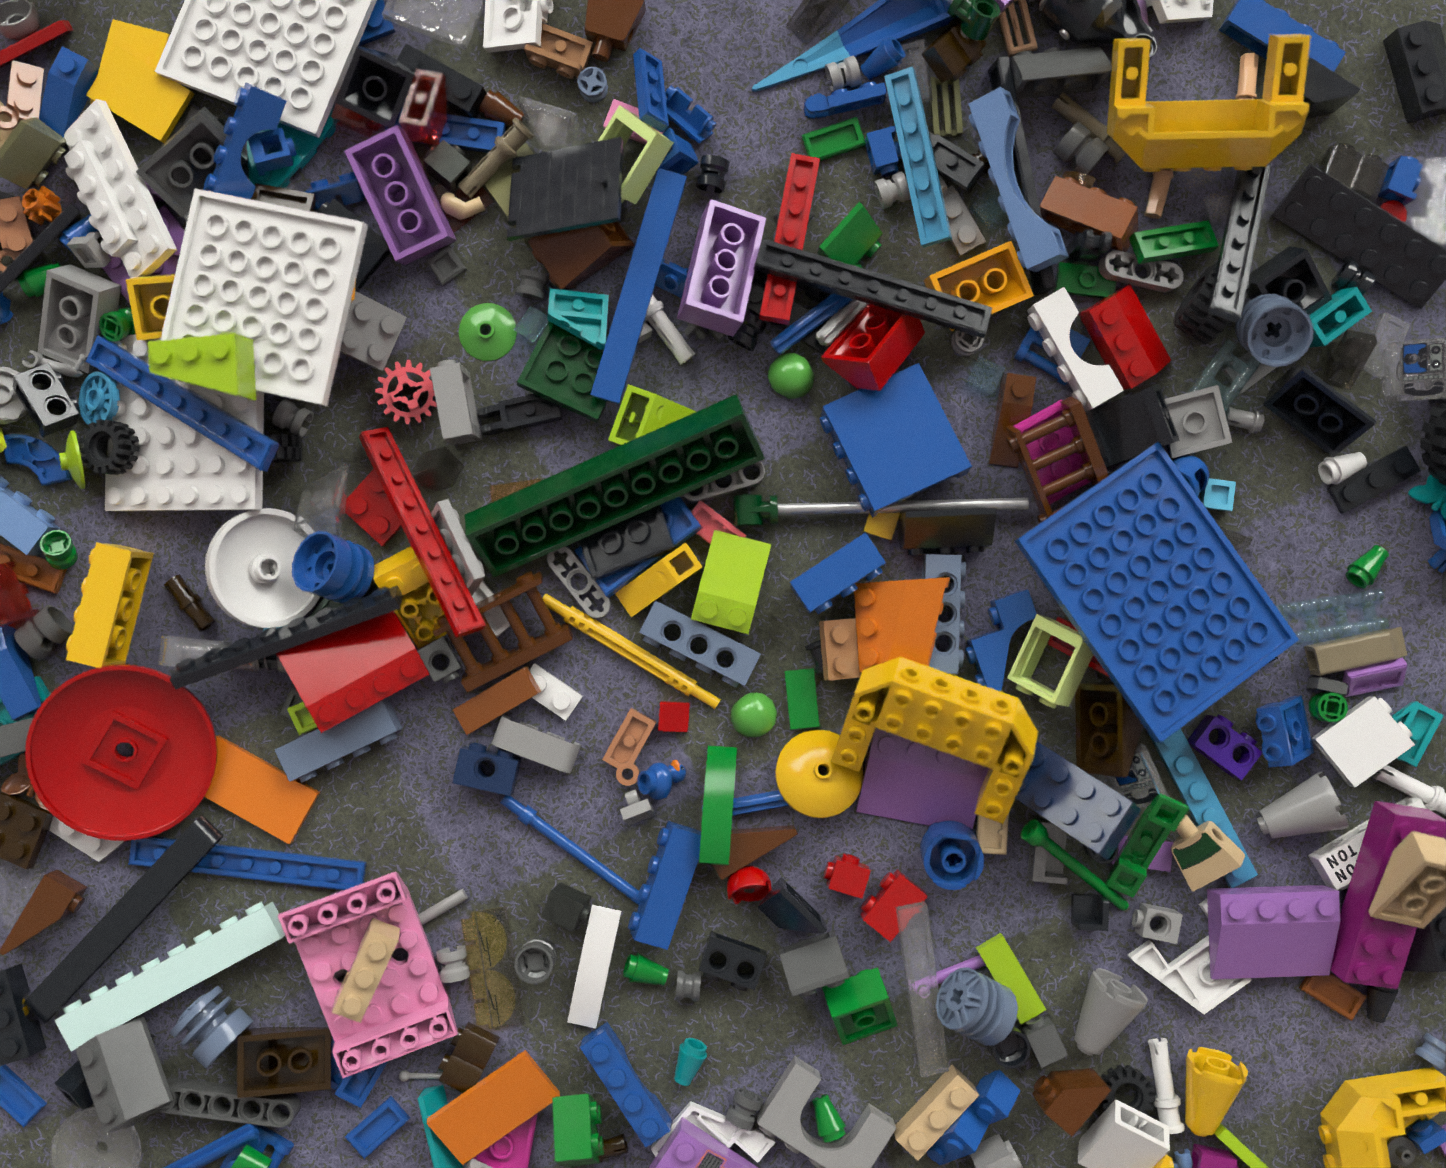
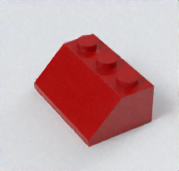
M1131 284L1124 286L1078 314L1106 365H1110L1123 390L1132 389L1154 376L1171 361Z
M868 304L841 332L822 355L821 359L823 363L854 387L880 391L924 336L925 331L920 319Z

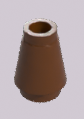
M489 90L479 109L480 112L485 114L484 118L504 122L509 127L513 125L512 120L515 117L522 122L525 116L499 91L495 93Z

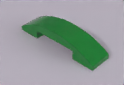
M708 745L699 863L729 866L737 747Z
M1161 793L1156 796L1127 837L1109 873L1106 886L1134 898L1147 877V868L1169 833L1176 831L1189 810V806Z

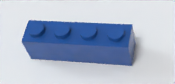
M1237 0L1219 28L1220 32L1266 60L1269 35L1304 34L1311 36L1308 57L1313 58L1333 72L1346 53L1339 48L1336 42L1324 39L1316 34L1310 26L1300 24L1289 17L1286 11L1274 8L1264 0Z
M671 821L667 822L665 828H661L657 838V845H659L657 854L651 857L648 864L647 872L650 874L647 883L642 884L639 890L638 901L641 903L637 912L631 914L628 929H630V933L635 941L668 950L699 860L701 831Z

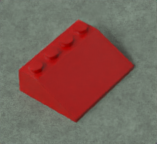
M394 611L276 653L320 733L429 675L419 653Z

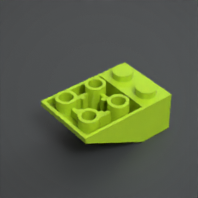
M628 384L608 441L610 444L618 447L696 411Z

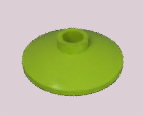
M71 430L67 437L65 452L59 453L62 471L69 470L73 480L80 489H85L84 470L75 431Z

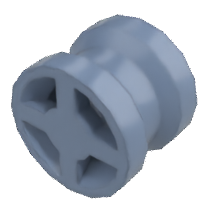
M587 67L580 72L577 83L581 96L586 101L592 103L603 100L608 93V84L603 71L597 67Z
M1426 1032L1423 1037V1045L1417 1047L1414 1052L1443 1070L1446 1066V1044Z

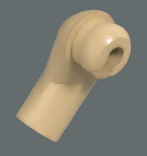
M448 192L443 194L440 199L443 211L459 220L466 219L485 210L479 196L464 202Z

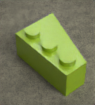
M237 333L148 341L149 373L256 401L253 339Z

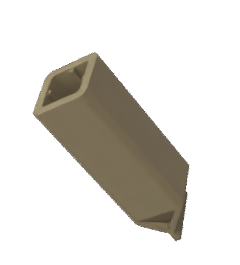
M1402 627L1381 629L1304 646L1310 674L1316 676L1387 662L1407 656Z

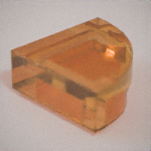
M1065 171L1062 176L1063 179L1070 176L1077 180L1079 185L1090 189L1096 180L1092 176L1075 171Z

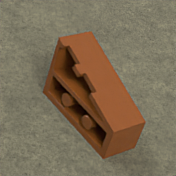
M1055 176L1039 206L1043 219L1074 235L1076 232L1082 234L1085 230H1093V235L1098 236L1104 232H1112L1111 248L1127 252L1131 245L1129 237L1139 229L1138 207L1131 200L1113 198L1097 187H1092L1091 189L1084 187L1071 177L1063 179Z

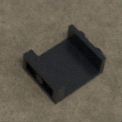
M1160 385L1148 387L1136 394L1085 412L1105 467L1138 456L1158 441L1163 447L1180 440Z

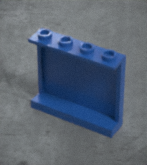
M919 363L893 374L880 391L860 389L826 404L822 408V417L819 418L820 424L826 434H831L834 440L832 447L835 455L839 460L843 458L847 469H845L847 479L852 486L856 484L860 495H858L859 503L865 512L869 510L872 518L877 515L878 511L956 476L958 479L967 475L972 467Z

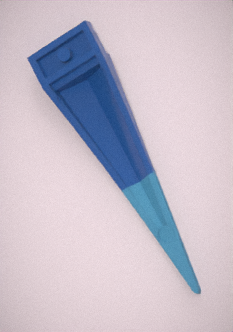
M879 0L811 49L752 87V91L757 92L824 69L825 64L831 62L838 64L847 57H858L872 52L883 39L888 40L894 37L900 42L948 25L950 21L958 18V16L953 18L947 13L951 4L946 0Z

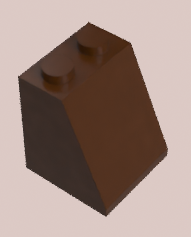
M619 221L535 236L528 241L533 249L532 254L535 259L545 266L550 273L549 278L551 282L561 290L575 288L635 246Z

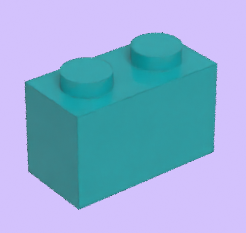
M1357 287L1336 291L1331 295L1332 299L1309 315L1313 324V340L1309 348L1327 345L1372 312Z

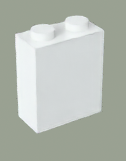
M1368 696L1347 711L1346 716L1342 720L1332 722L1311 738L1312 742L1348 786L1357 787L1415 745L1410 739L1413 736L1411 731L1402 722L1397 723L1392 718L1390 713L1393 711L1382 698L1377 700L1375 696Z
M1115 1099L1081 1137L1078 1146V1164L1086 1168H1153L1170 1150L1169 1126Z

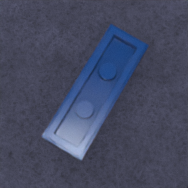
M639 48L633 54L639 120L660 132H664L669 127L662 61Z

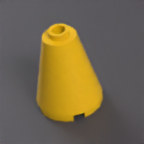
M1198 1047L1197 1052L1194 1053L1190 1049L1186 1056L1185 1123L1193 1134L1200 1137L1213 1135L1245 1084L1248 1070L1244 1064L1240 1062L1239 1066L1231 1062V1055L1204 1047Z

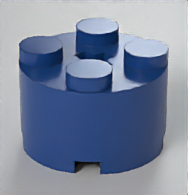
M957 821L935 822L929 826L920 844V854L926 873L941 888L959 890L967 887L966 884L973 880L975 881L981 875L984 867V855L974 831L967 825Z

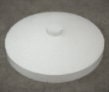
M271 508L250 510L228 520L213 537L205 561L207 584L219 607L236 621L258 628L286 626L292 620L305 616L315 606L320 596L304 592L295 585L292 577V562L301 542L308 535L315 533L310 526L289 512Z

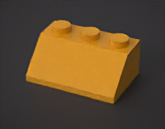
M1012 240L934 273L924 280L926 288L992 307L991 314L1034 296Z

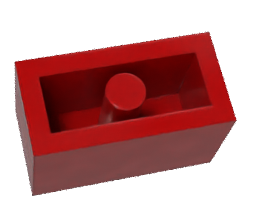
M898 869L894 874L888 872L879 884L882 888L875 897L871 894L861 905L863 912L860 914L868 925L890 943L928 897L924 890Z

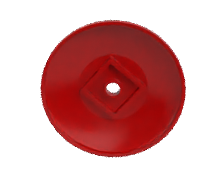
M107 665L84 671L70 678L45 699L37 710L27 734L25 747L26 768L35 793L43 805L58 820L78 832L95 838L112 841L138 840L172 828L191 814L199 805L212 782L216 769L218 751L216 734L212 721L199 699L185 686L175 689L170 681L171 676L137 665ZM122 742L131 744L134 749L133 755L128 757L120 755L117 750L118 744Z

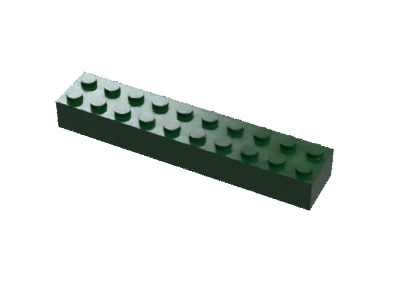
M735 394L465 514L466 537L493 577H496L765 459L739 397Z

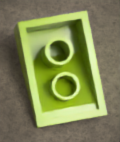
M714 530L691 620L749 634L771 544Z

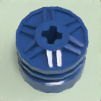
M317 531L308 535L296 550L292 562V577L298 588L316 596H323L325 599L333 600L339 604H344L354 597L361 598L371 585L374 575V559L368 549L324 531Z

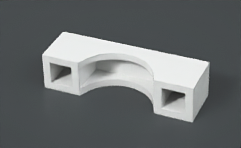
M1065 287L1033 304L1027 310L1029 324L1033 330L1039 331L1044 340L1042 341L1044 350L1050 357L1053 356L1056 360L1059 376L1065 383H1069L1073 390L1072 397L1082 403L1085 412L1124 391L1110 365H1091L1081 360L1073 351L1069 334L1072 322L1079 312Z

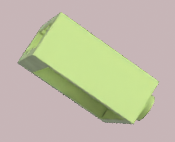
M619 105L598 141L622 137L624 148L633 131L648 141L621 186V203L626 199L637 204L674 142L655 128L639 120L637 115Z
M1036 614L1007 678L1017 683V690L1028 695L1035 693L1040 696L1039 702L1051 708H1056L1057 705L1069 707L1093 653L1078 631L1052 618ZM1051 635L1076 647L1056 691L1031 678Z

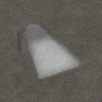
M519 96L518 104L523 117L542 152L579 144L582 129L577 113Z
M344 463L303 487L293 530L303 538L317 531L329 532L341 537L349 476V466Z

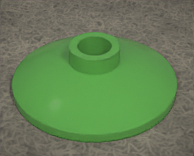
M483 303L472 307L463 316L459 325V338L463 348L468 354L479 360L493 361L500 359L512 349L516 341L517 327L512 315L505 308L497 304ZM484 326H491L490 334L483 335L481 333Z

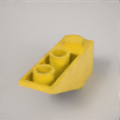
M684 543L625 585L615 595L630 617H633L703 569V566L688 544Z

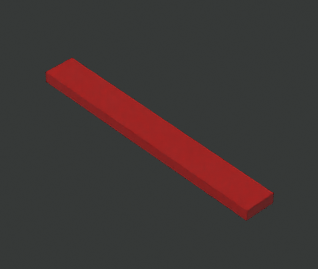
M388 426L361 432L359 439L455 637L458 638L483 630L486 624Z

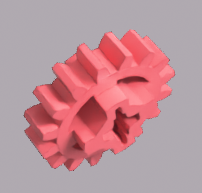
M407 360L406 367H401L397 361L395 362L396 369L394 371L387 367L384 369L388 375L387 378L378 377L377 379L383 384V388L375 389L376 393L383 394V398L379 399L377 403L378 405H387L383 412L385 415L391 412L395 413V422L400 417H405V423L409 424L410 419L415 417L416 421L420 423L421 414L424 413L430 417L432 414L428 408L430 406L437 407L436 402L433 400V397H435L433 383L429 379L431 376L430 370L425 373L422 372V363H419L414 368L411 361ZM406 373L416 374L424 381L414 382L408 379ZM394 377H397L399 383L395 391L388 393L390 382ZM408 384L410 388L416 389L422 387L413 393L414 399L408 400L406 396L395 398V396L403 392L404 385ZM428 391V399L424 406L420 408L418 399L422 393ZM401 402L408 405L410 412L400 411L392 404Z

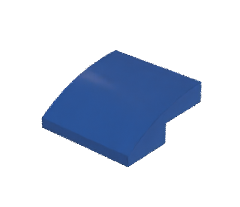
M332 1037L331 1088L336 1090L334 1095L361 1108L387 1062L342 1078L332 1053L334 1039Z

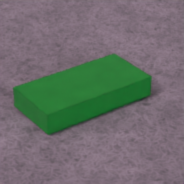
M857 117L801 136L807 156L820 158V161L866 146Z
M814 668L784 671L790 730L820 727Z

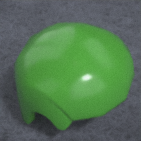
M796 353L779 355L770 364L768 379L776 393L788 399H797L805 396L813 387L815 375L810 363L801 355Z
M751 692L741 697L733 705L731 723L735 731L744 737H761L768 733L775 725L777 709L773 701L765 694Z

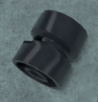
M1014 1024L1012 1031L1003 1041L996 1045L985 1046L997 1063L1008 1069H1015L1025 1064L1031 1051L1029 1040L1016 1024Z

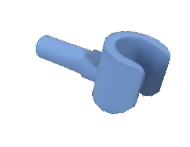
M1184 1149V1154H1179L1178 1151L1174 1152L1176 1160L1173 1161L1174 1168H1192L1193 1161L1189 1149Z

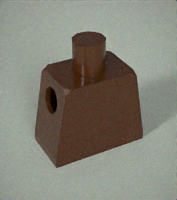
M588 0L585 34L587 40L596 42L592 53L595 59L608 62L612 48L626 52L645 14V0Z

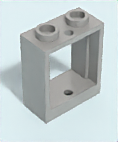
M455 360L438 362V367L430 368L443 439L452 445L482 440L470 372L462 364L456 363Z

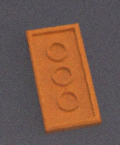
M219 735L216 736L218 749L217 764L212 782L204 797L290 845L313 807L320 791L304 782L301 783L298 779L289 782L284 771Z
M524 1050L427 1118V1125L463 1165L553 1102V1097H560V1091L528 1052Z

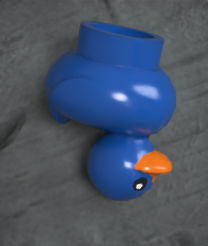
M673 760L669 766L664 763H654L646 771L639 773L637 779L639 791L644 795L648 794L655 800L667 798L671 791L672 782H681L686 776V769L677 760Z

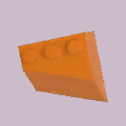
M950 577L855 584L858 588L854 591L859 672L898 657L929 667L937 635L935 632L938 616L942 614L944 606L942 599L945 588H948Z

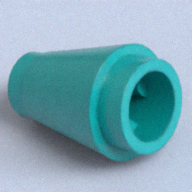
M686 1038L684 1043L680 1044L674 1080L677 1083L689 1086L705 1061L707 1046L702 1041L695 1038Z

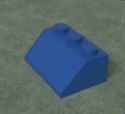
M865 532L792 580L790 588L809 614L816 611L819 615L833 605L830 600L840 594L842 598H845L858 589L855 584L863 578H866L869 582L883 573L880 567L886 562Z

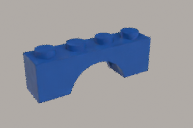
M247 82L244 88L239 87L234 99V104L237 105L234 116H229L226 121L224 134H227L224 145H219L216 149L214 162L217 164L214 173H209L205 180L203 188L205 191L251 200L255 186L248 180L241 166L243 146L255 133L263 130L277 129L287 102L286 100Z
M604 1023L583 1037L580 1049L645 1148L670 1132L672 1119L657 1096L644 1086L635 1073L626 1055L624 1046L609 1023Z

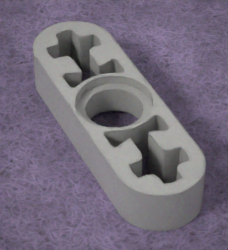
M1113 250L1103 256L1098 265L1100 274L1107 280L1164 293L1179 287L1184 277L1181 268L1177 264L1161 260L1140 264L1147 270V277L1141 279L1135 273V266L1139 264L1135 254L1119 250ZM1112 260H1114V265L1120 267L1116 271H1114V266L1109 264ZM1169 272L1168 275L1170 278H1173V281L1168 283V278L1163 277V274Z
M562 547L549 553L547 556L549 566L586 613L594 618H600L608 614L611 608L610 599L606 597L596 581L592 580L590 573L572 550L568 547ZM556 552L561 554L566 552L568 554L566 562L570 567L574 563L578 565V568L570 571L566 578L562 575L563 572L567 571L562 564L557 566L554 564V561L557 559L554 555ZM577 573H582L587 577L588 584L583 590H576L572 587L571 579ZM593 585L597 589V591L592 592L593 596L596 599L603 598L605 600L602 604L604 608L602 612L590 609L593 603L589 597H586L584 601L580 598V595L589 592Z

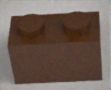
M1093 1068L1051 1071L1047 1077L1043 1075L1036 1081L1034 1085L1035 1091L1032 1094L1043 1112L1073 1137L1110 1093L1111 1089Z

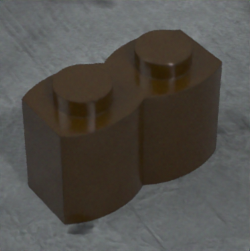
M962 19L952 23L921 53L941 83L948 79L954 82L967 72L965 66L967 64L970 66L983 56L981 50L987 45L985 40H973L962 32Z
M470 1022L467 1023L465 1029L458 1028V1035L454 1036L451 1042L456 1047L452 1055L445 1054L438 1068V1071L442 1072L439 1082L462 1093L478 1083L500 1038Z

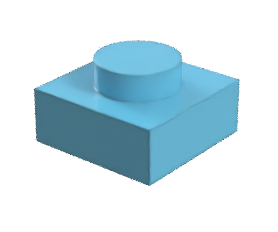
M1209 478L1208 485L1201 492L1200 499L1206 509L1232 511L1236 482Z

